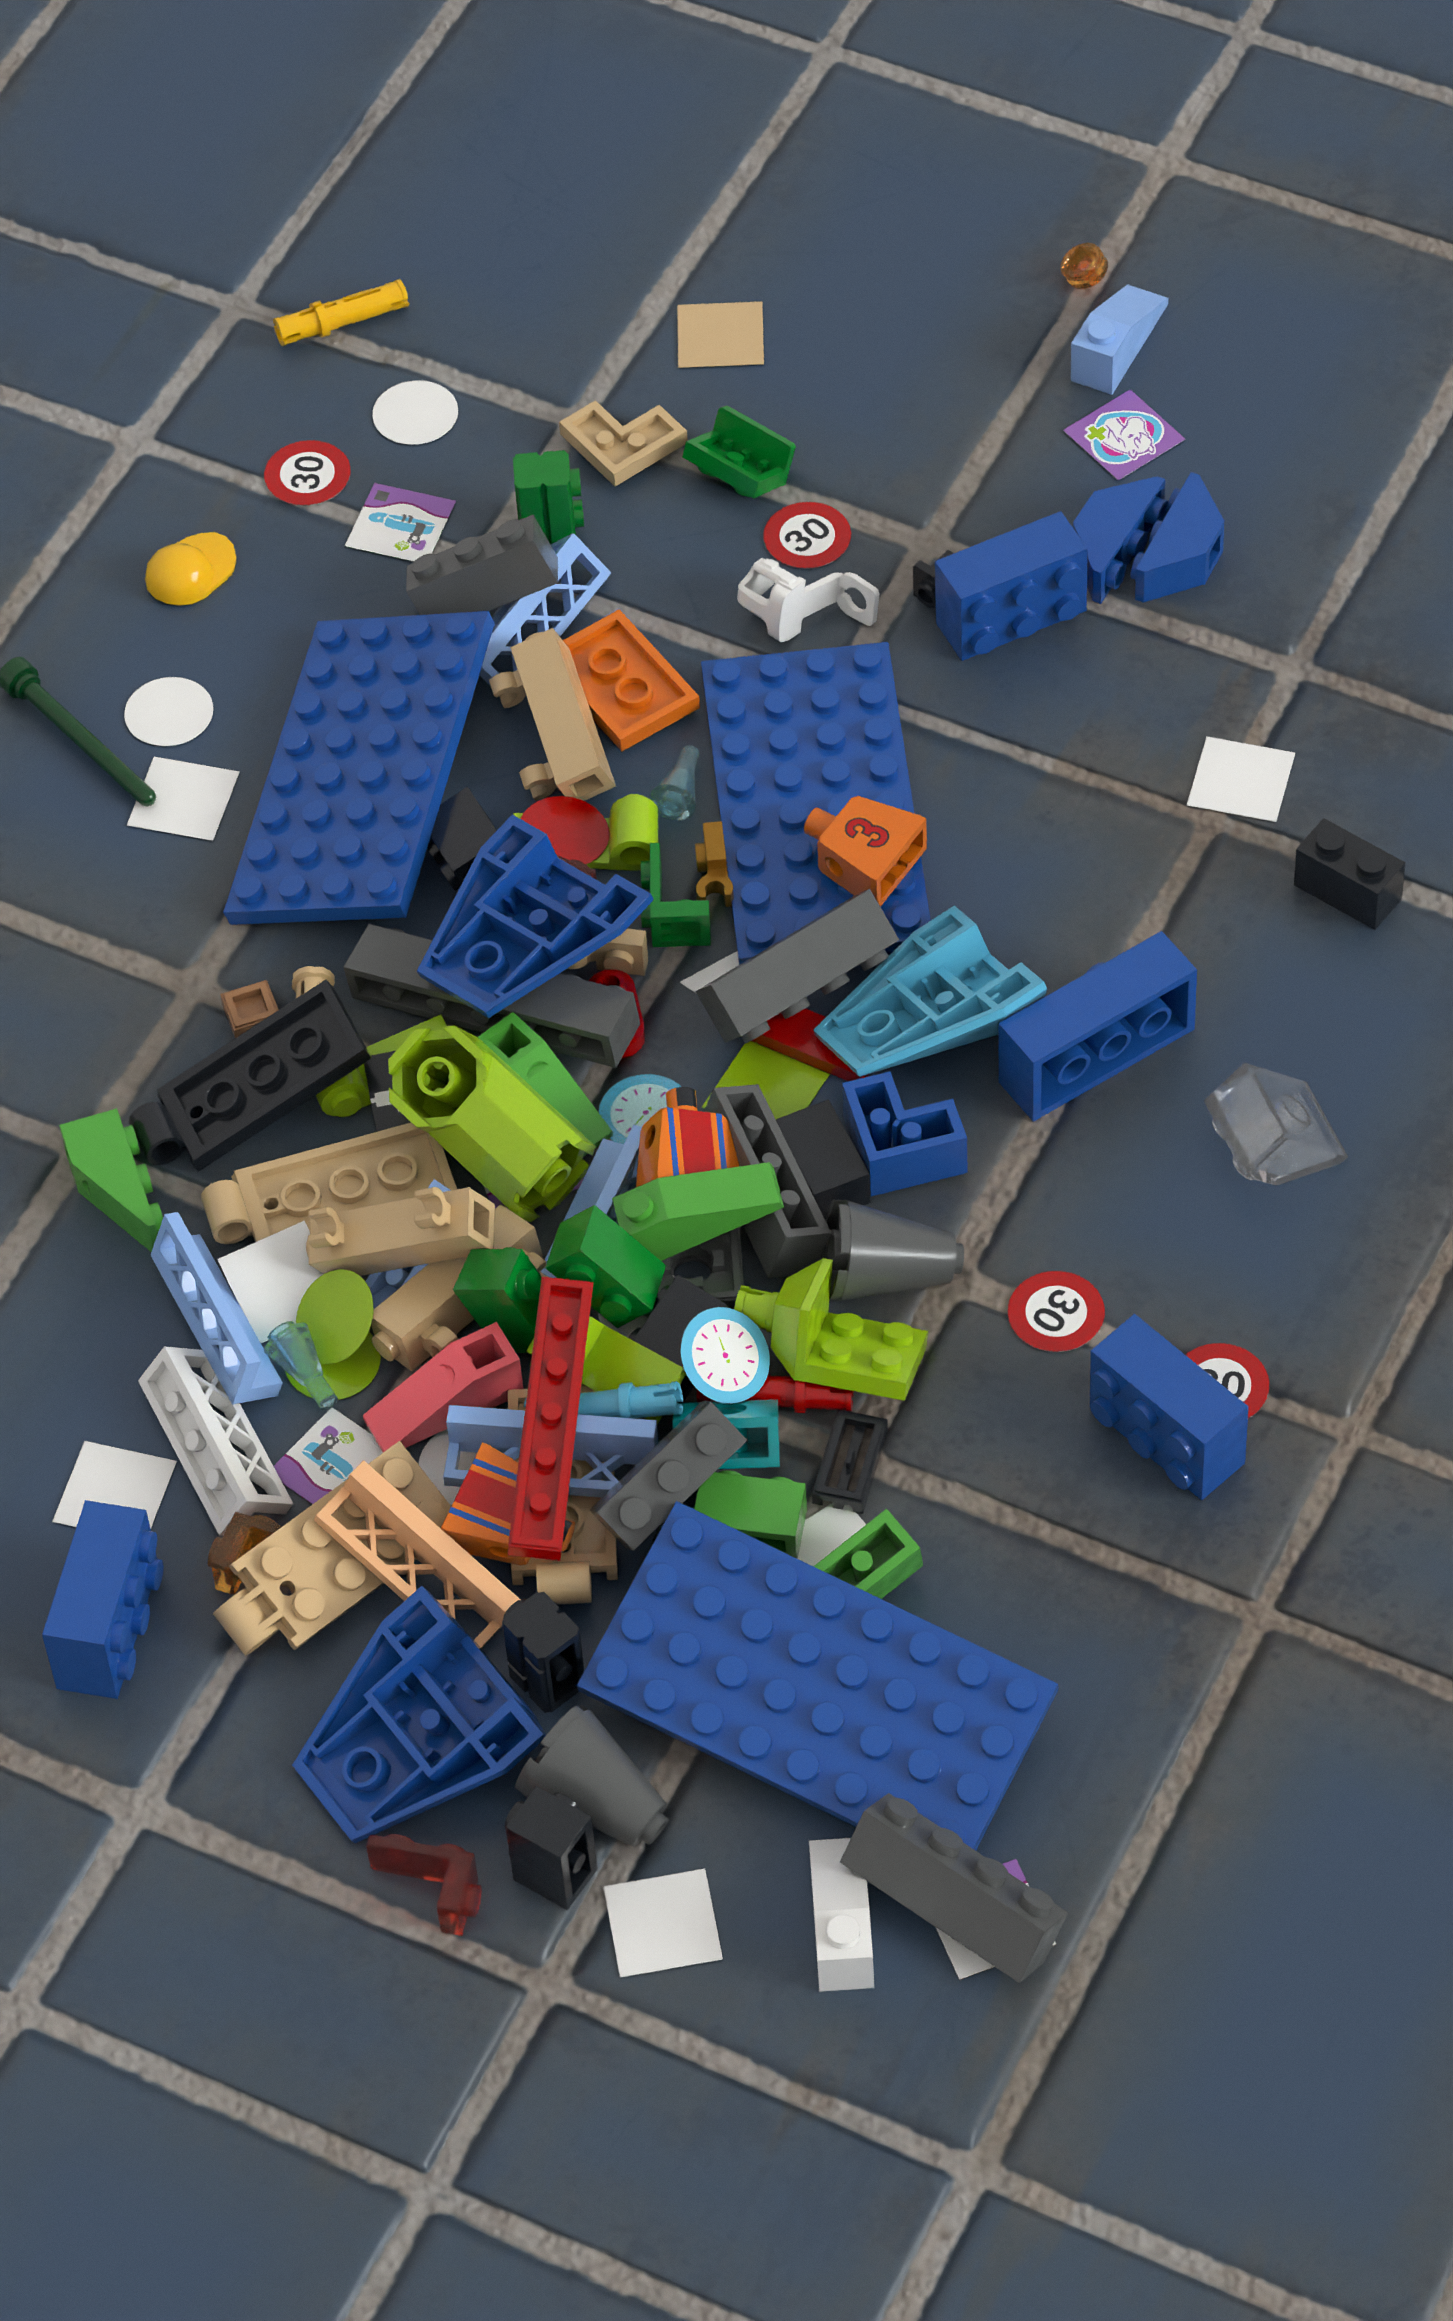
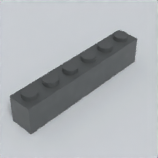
M368 924L343 967L352 998L430 1019L441 1014L445 1023L482 1033L514 1012L547 1043L552 1051L617 1068L641 1024L633 992L626 991L616 985L606 986L583 980L569 973H559L490 1018H487L421 978L417 969L432 940L407 934L397 928L387 929Z

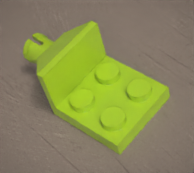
M822 1258L786 1278L780 1292L774 1291L772 1293L741 1285L736 1297L734 1310L748 1316L759 1329L772 1333L770 1348L793 1380L905 1401L927 1348L928 1331L915 1329L908 1324L900 1322L888 1324L862 1319L860 1316L852 1313L835 1314L828 1312L833 1260Z

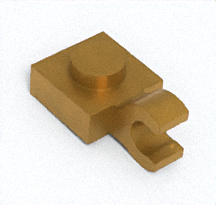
M722 821L703 823L704 843H695L697 872L707 871V874L696 885L697 901L706 900L707 896L711 893H720L724 896L726 907H732L734 897L733 884L727 873Z

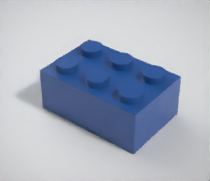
M1059 511L936 560V624L961 661L978 654H986L998 646L1021 637H1028L1040 629L1060 621L1070 620L1078 614L1087 611V547L1064 514Z
M1135 1313L1091 1350L1090 1409L1094 1417L1105 1427H1114L1126 1437L1130 1446L1138 1455L1146 1459L1150 1457L1166 1471L1169 1479L1182 1490L1188 1489L1200 1500H1203L1245 1464L1249 1406Z
M88 1500L84 1502L42 1633L56 1689L118 1699L123 1680H130L132 1678L136 1663V1651L133 1647L137 1635H144L147 1630L150 1617V1606L147 1602L151 1590L157 1591L159 1589L164 1569L163 1560L157 1559L156 1554L157 1533L151 1531L147 1511L144 1509Z

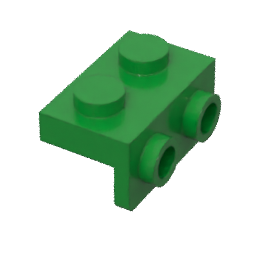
M726 405L718 409L712 431L686 441L682 458L698 466L700 472L708 476L717 477L730 484L740 495L756 498L786 485L796 445Z

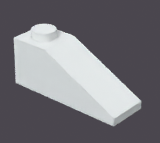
M851 1838L809 1841L819 1992L874 1988L867 1880L840 1863Z

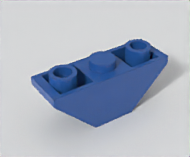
M1190 472L1182 488L1176 487L1173 490L1168 502L1167 515L1163 521L1158 519L1155 522L1150 533L1149 546L1146 552H1139L1134 559L1130 577L1135 580V600L1144 603L1204 585L1223 553L1224 519L1199 474Z
M1156 476L1094 491L1073 521V529L1088 549L1087 589L1092 601L1101 604L1111 589L1116 590L1119 588L1124 579L1127 565L1139 552H1143L1148 534L1158 519L1163 521L1167 515L1169 501L1165 500V479Z

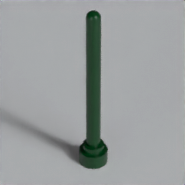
M15 657L1 668L0 687L12 698L28 699L142 806L148 807L155 803V791L40 686L41 681L38 677V670L24 657Z

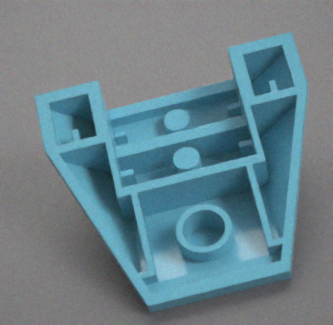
M952 906L915 930L813 1031L824 1045L861 1077L998 1035L999 1022L1044 998L1047 987L1044 981L1022 962L1011 969H1007L990 954L976 923L956 906Z

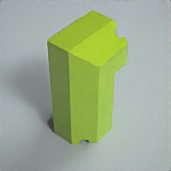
M455 1025L443 1026V1029L434 1030L429 1028L414 1029L388 1059L389 1074L392 1075V1089L389 1088V1102L417 1128L431 1135L510 1211L522 1219L532 1222L540 1217L534 1209L542 1204L549 1210L560 1205L587 1173L589 1164L582 1159L584 1153L586 1152L593 1156L596 1146L478 1037Z

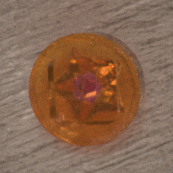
M1093 243L1076 245L1065 254L1061 262L1063 276L1076 289H1087L1096 285L1103 279L1108 269L1107 258L1101 249Z

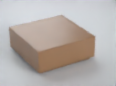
M267 980L220 994L222 1006L235 1038L278 1011Z

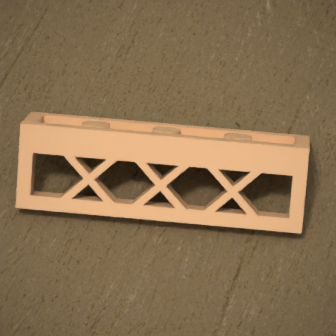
M364 1460L349 1475L338 1493L314 1518V1521L404 1601L416 1591L415 1575L434 1574L444 1583L445 1600L437 1601L454 1619L455 1610L473 1609L489 1623L474 1639L481 1649L503 1626V1617L508 1608L520 1600ZM350 1499L365 1513L366 1529L347 1530L332 1515ZM375 1522H376L382 1529H375ZM395 1539L404 1547L406 1565H386L377 1557L376 1540ZM360 1540H367L368 1548ZM414 1557L422 1564H414ZM399 1575H406L407 1582L404 1581ZM453 1592L457 1594L461 1599H454Z

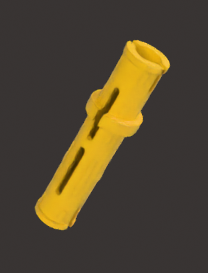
M397 279L385 285L367 289L322 304L321 301L310 303V308L290 315L273 318L274 330L281 346H286L287 344L315 335H319L321 338L329 336L331 330L338 329L339 327L376 317L386 312L409 307L407 291L401 279Z

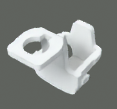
M761 558L753 564L749 573L738 586V602L744 608L760 617L766 623L768 634L780 642L789 641L801 633L803 618L837 602L845 614L867 626H871L877 621L879 591L875 586L854 573H832L805 587V579L800 576L796 577L779 567V562L773 559L765 560ZM774 585L769 599L761 596ZM851 587L858 589L866 600V609L857 607L850 595L845 593V589L847 590Z

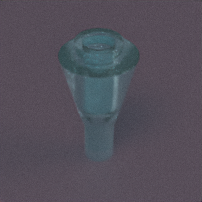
M687 745L681 749L676 765L671 768L650 793L649 799L657 805L658 815L665 819L682 821L690 818L695 812L694 770L700 753L694 746Z
M287 1321L274 1328L268 1335L269 1342L264 1348V1353L298 1383L305 1386L321 1410L332 1407L338 1401V1398L322 1375L323 1370L308 1325L306 1323L294 1324L293 1321Z

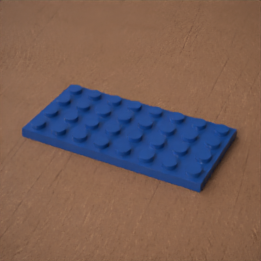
M489 611L317 621L223 911L230 925L407 917L495 623Z
M888 642L701 661L720 821H722L727 873L733 884L732 915L739 965L854 896L824 875L818 868V840L804 833L806 819L814 808L818 807L837 816L851 798L860 796L914 813ZM921 857L881 906L882 911L899 938V941L885 948L888 955L899 947L915 930L931 921Z
M678 1501L675 1502L577 1684L579 1692L855 1827L864 1810L890 1793L896 1798L904 1799L913 1804L918 1813L939 1827L949 1829L958 1834L963 1843L975 1851L1059 1690L1057 1683Z

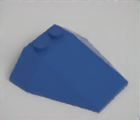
M512 814L479 849L417 972L424 980L490 1018L620 936L654 899L651 893L617 874L605 885L559 859L546 833Z
M421 1586L381 1622L292 1766L349 1839L356 1844L508 1773L541 1743L546 1734L533 1711L474 1639L429 1591Z

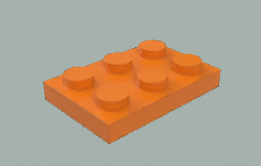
M620 609L563 640L570 649L594 722L621 752L700 708L699 695Z

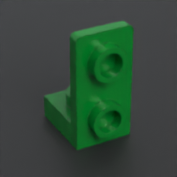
M660 842L650 843V860L641 861V886L644 890H650L654 900L641 913L642 928H651L652 946H710L709 900L693 901L682 899L662 902Z

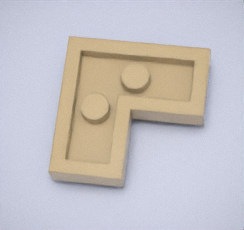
M596 400L559 421L560 435L614 486L619 485L684 446L686 441H688L687 430L660 405L624 426Z

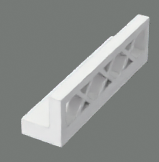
M164 1346L138 1382L219 1536H236L254 1512L286 1515L294 1505L240 1403L232 1405L203 1350ZM191 1367L200 1368L206 1380L194 1373ZM210 1403L224 1412L226 1418L214 1411ZM231 1442L244 1450L247 1457L235 1450ZM251 1480L265 1489L267 1495L258 1494Z

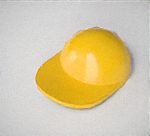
M207 532L186 537L176 544H170L159 549L147 563L145 583L148 592L161 602L178 606L194 604L205 599L234 572L237 561L234 545L224 535L216 532Z

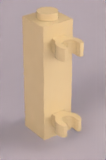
M551 628L544 632L534 633L528 636L525 641L510 647L518 670L499 673L490 678L489 683L493 695L500 697L504 708H510L519 704L527 696L548 762L545 764H533L519 772L524 788L526 790L530 789L534 800H540L551 795L558 787L565 797H574L585 801L616 787L568 646L557 632Z
M437 1187L416 1190L414 1198L339 1212H336L331 1207L309 1210L310 1235H308L306 1242L309 1265L323 1274L333 1270L346 1269L362 1276L468 1257L471 1249H494L495 1204L470 1187L442 1192Z
M500 1204L495 1208L494 1249L506 1247L522 1249L540 1275L548 1277L541 1272L546 1267V1261L543 1258L535 1227ZM467 1257L429 1263L373 1310L371 1326L374 1336L372 1337V1343L382 1357L388 1361L395 1359L413 1371L430 1356L434 1357L447 1345L458 1340L456 1334L474 1320L453 1291Z

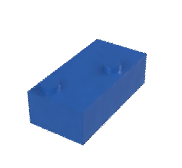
M1162 931L1106 963L1095 964L1083 976L998 1023L1000 1085L1034 1122L1195 1029L1197 969Z

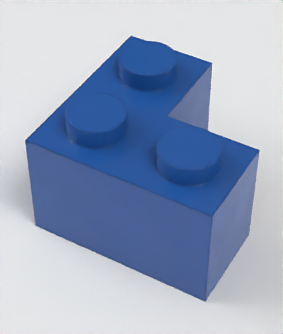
M891 1071L842 1083L843 1118L851 1141L870 1174V1196L968 1173L967 1136L953 1099L904 1110Z

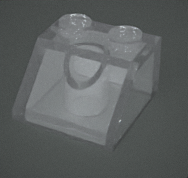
M1244 1062L1204 1100L1213 1117L1212 1126L1214 1130L1226 1141L1234 1156L1232 1159L1234 1167L1248 1180L1255 1179L1277 1186L1341 1164L1348 1158L1309 1085L1305 1081Z

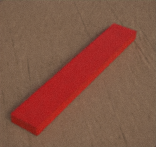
M542 1277L508 1543L509 1556L561 1561L593 1282Z

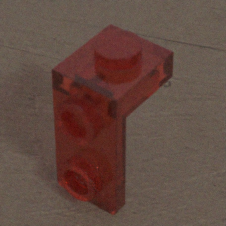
M389 1834L385 1837L369 1835L366 1847L371 1869L443 1883L437 1903L441 1933L462 1936L467 1918L476 1917L481 1901L482 1888L481 1885H477L478 1874L474 1853L466 1852L463 1848L453 1844L432 1846L415 1843L408 1837L398 1834Z

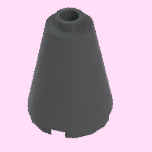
M833 1199L829 1205L825 1221L831 1230V1235L828 1240V1246H825L821 1255V1259L833 1260L830 1300L844 1301L951 1283L954 1274H961L964 1264L963 1244L956 1243L954 1233L845 1199Z
M582 1704L580 1707L577 1705L572 1707L554 1725L541 1741L544 1747L537 1756L536 1761L530 1757L517 1778L515 1788L523 1796L528 1798L536 1786L552 1795L554 1793H561L572 1799L582 1812L591 1816L594 1829L633 1847L637 1846L642 1840L648 1845L653 1843L669 1821L663 1815L667 1803L592 1711Z

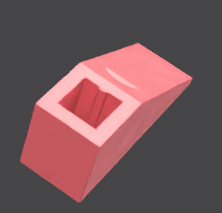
M495 1322L447 1345L363 1414V1420L382 1452L388 1450L398 1441L407 1448L447 1429L446 1420L449 1405L494 1408L508 1401V1390L524 1389L520 1359L498 1323Z

